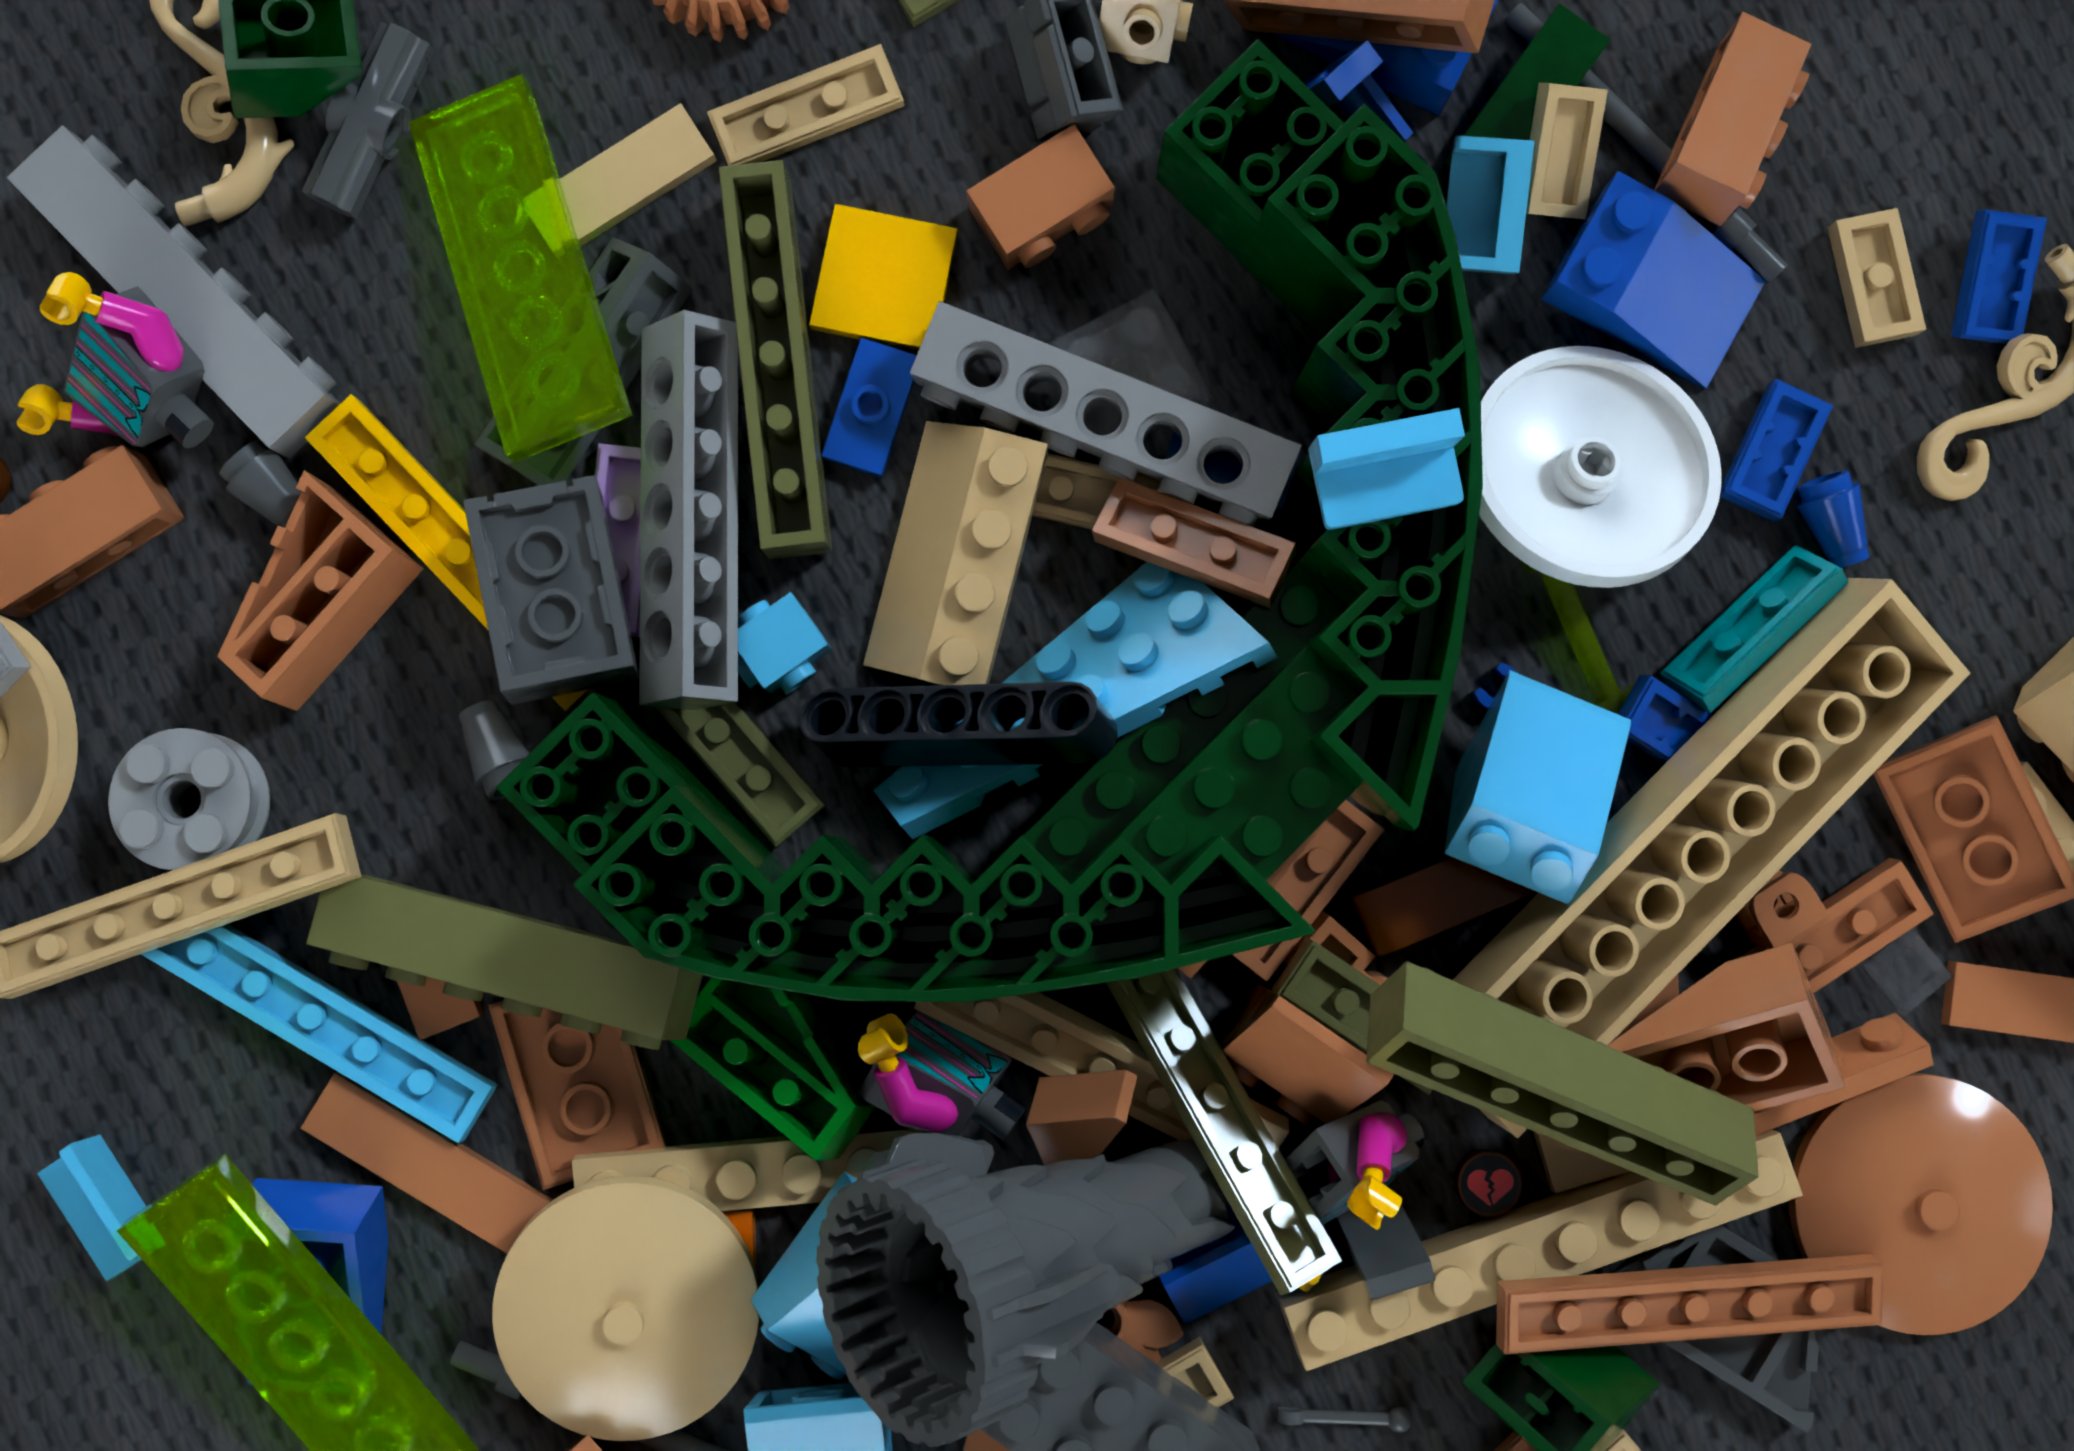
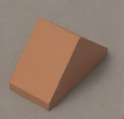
M1128 1070L1040 1077L1026 1126L1043 1164L1047 1165L1074 1159H1091L1099 1156L1127 1122L1138 1075Z

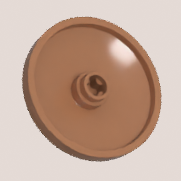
M1913 1073L1827 1107L1805 1134L1793 1162V1169L1803 1196L1788 1201L1792 1232L1802 1258L1873 1254L1883 1261L1882 1324L1878 1326L1889 1330L1915 1335H1942L1968 1329L1990 1319L2012 1303L2026 1288L2035 1275L2048 1245L2053 1213L2052 1190L2043 1157L2035 1141L2020 1120L2001 1102L1988 1093L1955 1079L1933 1074Z

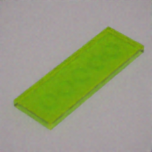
M520 74L409 121L408 123L505 455L516 463L632 416L530 83Z
M226 1154L127 1219L117 1230L310 1451H478L479 1448Z

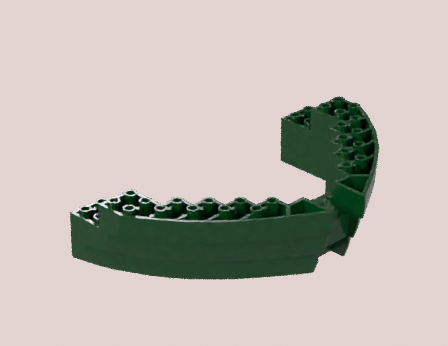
M1257 39L1164 130L1156 179L1320 340L1292 388L1289 397L1326 432L1325 434L1459 408L1465 436L1454 446L1464 493L1463 501L1456 506L1327 530L1288 571L1271 609L1255 604L1242 617L1270 643L1278 658L1259 668L1251 661L1221 676L1224 685L1203 696L1198 689H1195L1166 703L1162 716L1126 733L1107 756L1100 759L1024 836L1021 835L977 880L934 837L921 835L882 875L845 837L822 835L786 869L622 702L592 692L496 788L582 875L573 885L643 957L712 978L843 1001L973 1002L1139 978L1311 935L1315 929L1266 880L1349 796L1373 813L1385 816L1398 828L1413 831L1419 826L1461 652L1483 488L1480 364L1456 235L1436 172L1365 103L1344 123ZM1308 455L1292 478L1290 485L1321 514L1310 456Z

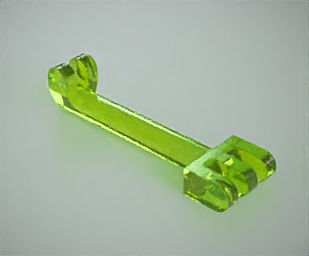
M1520 560L1524 573L1538 571ZM1539 572L1596 700L1591 704L1618 714L1634 683L1619 690L1573 584Z

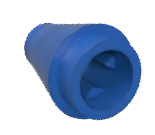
M1848 470L1829 473L1809 480L1797 487L1801 500L1796 503V506L1829 562L1843 568L1870 557L1867 548L1868 543L1860 483H1852Z

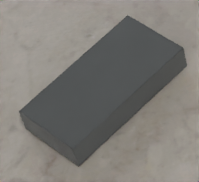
M1402 1204L1393 1218H1389L1386 1215L1383 1216L1378 1230H1375L1350 1210L1336 1217L1340 1233L1371 1300L1435 1281L1431 1260Z

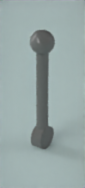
M1399 1406L1392 1408L1388 1413L1278 1407L1277 1422L1285 1425L1326 1423L1389 1426L1394 1432L1402 1433L1411 1427L1412 1416L1406 1408Z

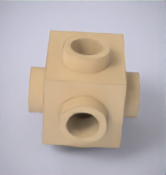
M1102 0L1099 23L1107 51L1119 53L1125 60L1136 64H1152L1156 61L1169 63L1173 40L1186 42L1193 3L1181 0Z

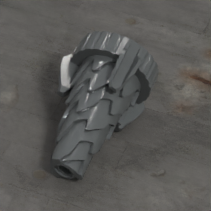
M912 1133L894 1138L890 1150L875 1153L869 1162L867 1171L859 1174L857 1181L842 1187L838 1191V1195L831 1200L827 1207V1217L822 1220L819 1231L820 1245L817 1247L816 1263L819 1268L817 1282L819 1295L823 1303L822 1312L826 1327L832 1336V1345L839 1361L843 1363L847 1377L854 1389L885 1426L896 1434H903L907 1441L917 1445L924 1442L928 1447H939L946 1443L950 1444L1013 1414L1014 1409L1021 1407L1029 1397L1028 1390L1035 1385L1038 1376V1364L1047 1359H1057L1069 1353L1084 1340L1096 1321L1103 1318L1104 1312L1141 1294L1144 1288L1140 1284L1171 1271L1173 1268L1172 1258L1221 1238L1235 1228L1229 1221L1226 1209L1227 1199L1193 1139L1164 1143L1113 1162H1106L1102 1154L1091 1159L1065 1160L1044 1166H1019L987 1174L994 1151L993 1146L985 1140L976 1141L962 1136L939 1133Z

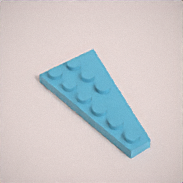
M1146 562L1002 683L1069 681L1083 683L1093 691L1117 724L1118 737L1162 716L1166 703L1195 689H1198L1203 696L1224 685L1221 676L1251 661L1259 668L1277 659L1278 656L1270 643L1204 583ZM1087 716L1077 720L1071 727V730L1081 726L1087 719ZM1024 718L1016 721L1010 728V731L1017 728ZM960 720L959 722H957V723L952 727V729L950 730V732H951L952 730H954L955 728H957V727L960 725V723L962 722V720ZM1044 764L902 766L873 791L899 825L912 839H915L981 806L986 793L1012 780L1018 786H1021L1040 777L1038 767Z

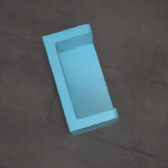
M1456 136L1454 138L1446 207L1456 235L1462 271L1513 275L1519 273L1535 141Z

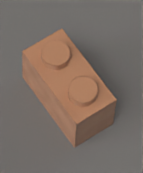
M1073 124L966 190L968 209L1007 270L1020 262H1022L1025 268L1033 267L1042 262L1056 250L1057 247L1054 241L1075 229L1078 235H1084L1101 225L1110 215L1107 208L1113 205L1115 187L1077 127Z

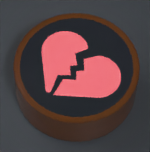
M1479 1149L1467 1154L1459 1162L1454 1174V1188L1460 1201L1471 1211L1481 1216L1494 1217L1508 1212L1517 1203L1522 1191V1179L1517 1166L1508 1157L1495 1150Z

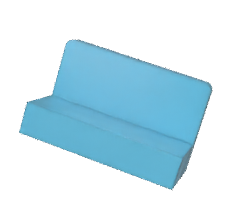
M1459 408L1317 435L1308 451L1324 527L1328 530L1456 506L1464 499V493L1454 446L1465 436Z
M101 1135L69 1144L59 1151L61 1158L37 1173L106 1282L117 1277L169 1242Z

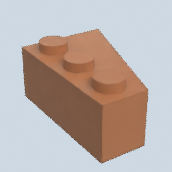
M305 470L296 486V489L301 491L287 524L285 528L278 526L272 537L270 545L274 546L275 549L259 584L251 583L217 656L258 696L298 711L424 569L340 492Z

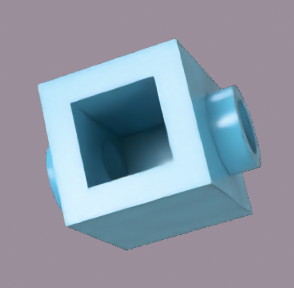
M791 592L771 606L766 600H762L738 616V674L749 688L760 683L770 693L781 687L785 694H789L811 680L817 674L812 664L833 650L798 599Z

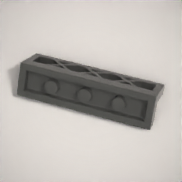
M612 237L474 445L538 486L566 481L641 368L642 328L676 314L691 293L693 287L650 252ZM628 261L618 278L610 283L623 262ZM590 318L583 331L576 335L583 322ZM555 370L547 385L541 388L548 375ZM520 423L518 429L516 430V432L514 433L506 447L503 448L502 444L504 443V441L506 440L514 426Z

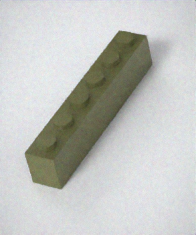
M783 160L719 167L760 549L770 560L832 553L792 184Z
M361 874L362 877L320 891L306 944L331 951L328 962L358 970H368L370 962L388 966L385 975L388 979L424 986L426 977L445 981L444 994L472 1001H482L484 992L504 997L501 1009L521 1015L540 1017L542 1008L563 1013L561 1025L580 1031L600 1033L602 1024L623 1029L620 1041L639 1047L659 1050L662 1040H686L703 975L645 958L629 942Z
M1408 961L1371 994L1366 1062L1715 1206L1759 1177L1754 1111L1750 1106Z

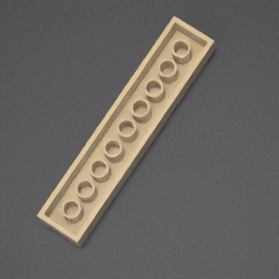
M1847 578L1848 583L1791 636L1607 822L1599 856L1569 905L1538 892L1453 981L1476 991L1489 994L1497 1000L1535 1016L1545 1018L1556 1025L1589 1039L1608 1045L1967 678L1970 672L1892 579ZM1479 1109L1488 1119L1517 1138L1527 1130L1523 1126Z

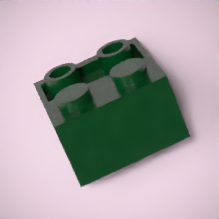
M1495 1343L1463 1380V1384L1475 1397L1535 1451H1605L1660 1386L1653 1377L1616 1346L1504 1354Z

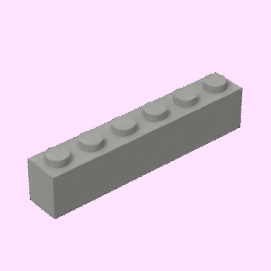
M62 125L6 178L118 293L138 286L153 304L168 316L174 329L202 361L205 370L202 380L268 448L288 459L291 458L307 442L304 437L340 404L329 392L337 383L312 358L308 356L301 363L286 348L294 339L274 318L266 312L257 318L243 304L251 295L229 272L221 267L214 274L200 260L208 251L185 227L178 223L170 229L158 217L157 214L165 206L137 179H134L129 185L122 180L115 172L122 162L106 145L93 134L83 141Z

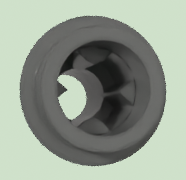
M255 440L235 453L223 465L219 475L228 483L226 486L227 492L277 527L285 528L301 491L296 489L298 482L277 452L270 448L266 449L258 440Z
M493 701L479 702L463 710L458 718L462 724L475 787L477 789H484L488 799L499 800L506 797L496 786L530 752L501 712L498 711Z

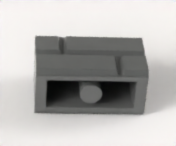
M1027 0L1023 3L1024 6L1018 7L1005 18L1027 103L1031 107V117L1038 141H1047L1075 124L1081 135L1091 133L1102 126L1103 122L1111 120L1123 111L1093 0Z

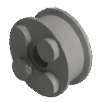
M168 729L141 740L123 757L115 770L110 784L108 796L109 815L117 837L131 854L151 866L175 870L259 840L269 817L270 790L261 765L238 742L225 736L196 729ZM195 784L201 793V804L196 813L188 817L182 807V798L185 791Z

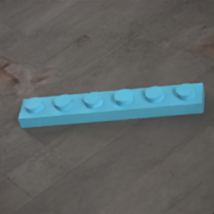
M229 924L141 954L457 1143L466 1140L498 1086L494 1081L425 1040H419L418 1036Z

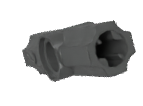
M380 23L362 61V75L356 78L353 83L350 82L334 93L326 114L328 136L301 191L303 194L324 207L354 219L358 218L384 160H391L398 155L399 149L394 148L402 130L408 132L411 127L409 107L435 53L430 43L396 24Z

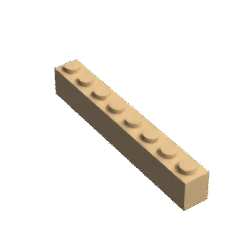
M1771 1129L1755 1136L1759 1177L1716 1206L1630 1171L1557 1193L1509 1210L1502 1215L1490 1217L1422 1241L1421 1243L1431 1260L1435 1281L1371 1300L1354 1265L1320 1277L1319 1281L1312 1285L1309 1292H1304L1299 1288L1282 1296L1277 1292L1276 1295L1297 1355L1305 1370L1309 1371L1496 1305L1497 1281L1580 1275L1801 1197L1803 1194L1781 1133Z

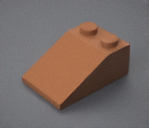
M1792 943L1723 963L1608 1044L1609 1047L1648 1064L1661 1067L1667 1072L1707 1089L1715 1090L1728 1098L1750 1106L1754 1112L1846 1088L1829 1028Z
M1257 984L1218 1042L1241 1082L1252 1089L1255 1088L1260 1079L1281 1093L1275 1104L1306 1126L1313 1116L1325 1124L1345 1116L1386 1087L1394 1076L1389 1071L1367 1063L1366 1054L1278 994L1260 984Z

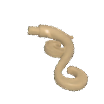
M149 0L151 11L166 35L212 75L191 84L183 94L181 104L183 122L198 139L210 143L227 140L235 132L239 122L236 118L234 119L231 112L219 113L223 103L231 101L224 55L187 30L175 19L173 13L174 0ZM203 0L201 10L193 17L194 24L197 27L206 30L220 20L218 0ZM274 117L244 118L246 144L243 155L236 167L232 169L231 164L224 165L219 181L203 186V194L175 203L178 217L185 227L211 218L217 223L223 222L244 212L261 198L280 162L294 147V141L291 139L278 143V130Z
M2068 244L2055 247L2045 257V262L2059 278L2057 288L2067 301L2064 319L2069 323L2072 321V335L2062 362L2056 368L2058 358L2056 346L2047 336L2027 333L2021 334L2008 342L2001 351L1996 367L1998 381L2011 398L1961 413L1946 420L1929 432L1920 444L1917 454V474L1923 487L1932 496L1947 501L1966 499L1976 493L1986 481L1989 470V451L1983 440L1968 439L1965 442L1967 456L1963 466L1954 472L1947 468L1944 454L1955 435L1970 430L2038 416L2056 407L2074 393V252ZM2037 367L2041 370H2053L2056 368L2046 379L2039 382L2035 379L2034 370Z

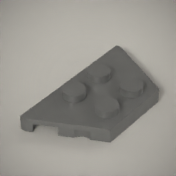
M1722 1225L1648 1250L1612 1273L1778 1260ZM1815 1330L1664 1342L1806 1433L1810 1432L1814 1422V1412L1808 1409L1811 1372H1817L1819 1354Z

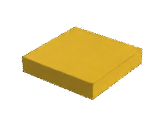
M835 204L809 323L811 330L859 340L864 338L884 345L919 351L938 302L944 303L958 237V228Z

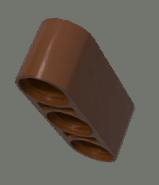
M1446 855L1440 858L1441 862L1425 868L1419 866L1383 881V885L1367 892L1364 889L1351 895L1350 898L1374 955L1380 956L1536 893V891Z

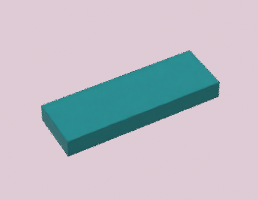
M1795 545L1660 672L1664 682L1677 693L1711 713L1848 583L1843 569Z

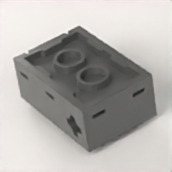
M595 475L572 479L573 486L569 487L566 481L493 494L494 501H489L487 496L463 500L500 692L511 705L639 679V670L604 499Z

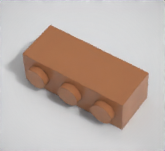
M1742 12L1720 42L1654 191L1671 199L1681 208L1719 226L1723 225L1738 206L1748 209L1754 202L1766 179L1767 174L1758 170L1763 157L1769 159L1787 130L1788 123L1780 120L1784 108L1790 109L1795 104L1809 78V73L1801 70L1812 44L1750 14Z
M124 445L103 448L90 455L84 461V469L64 481L56 480L40 486L30 494L29 503L10 515H0V614L25 619L185 519L146 455Z

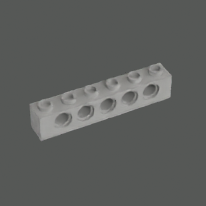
M941 301L937 304L910 371L916 384L923 386L920 396L935 404L956 410L959 401L983 410L979 419L995 428L1015 434L1018 425L1042 434L1039 442L1047 443L1050 450L1069 457H1074L1077 449L1100 457L1101 460L1098 467L1112 475L1134 481L1138 472L1160 481L1158 491L1193 505L1198 496L1220 505L1218 514L1252 527L1255 526L1257 520L1269 525L1302 446ZM991 358L1002 365L1000 377L994 384L988 387H976L968 382V371L977 360ZM1044 381L1056 384L1061 389L1062 394L1060 401L1054 408L1048 411H1036L1027 405L1026 396L1033 385ZM1099 405L1114 407L1122 417L1119 427L1108 435L1092 433L1085 426L1086 416L1091 409ZM1165 428L1175 432L1182 444L1179 452L1169 459L1162 460L1152 457L1144 447L1145 439L1152 431ZM1217 452L1230 453L1239 461L1241 474L1230 483H1216L1207 476L1204 470V463L1207 458Z
M682 310L642 328L639 705L699 710L738 702V339L736 322Z

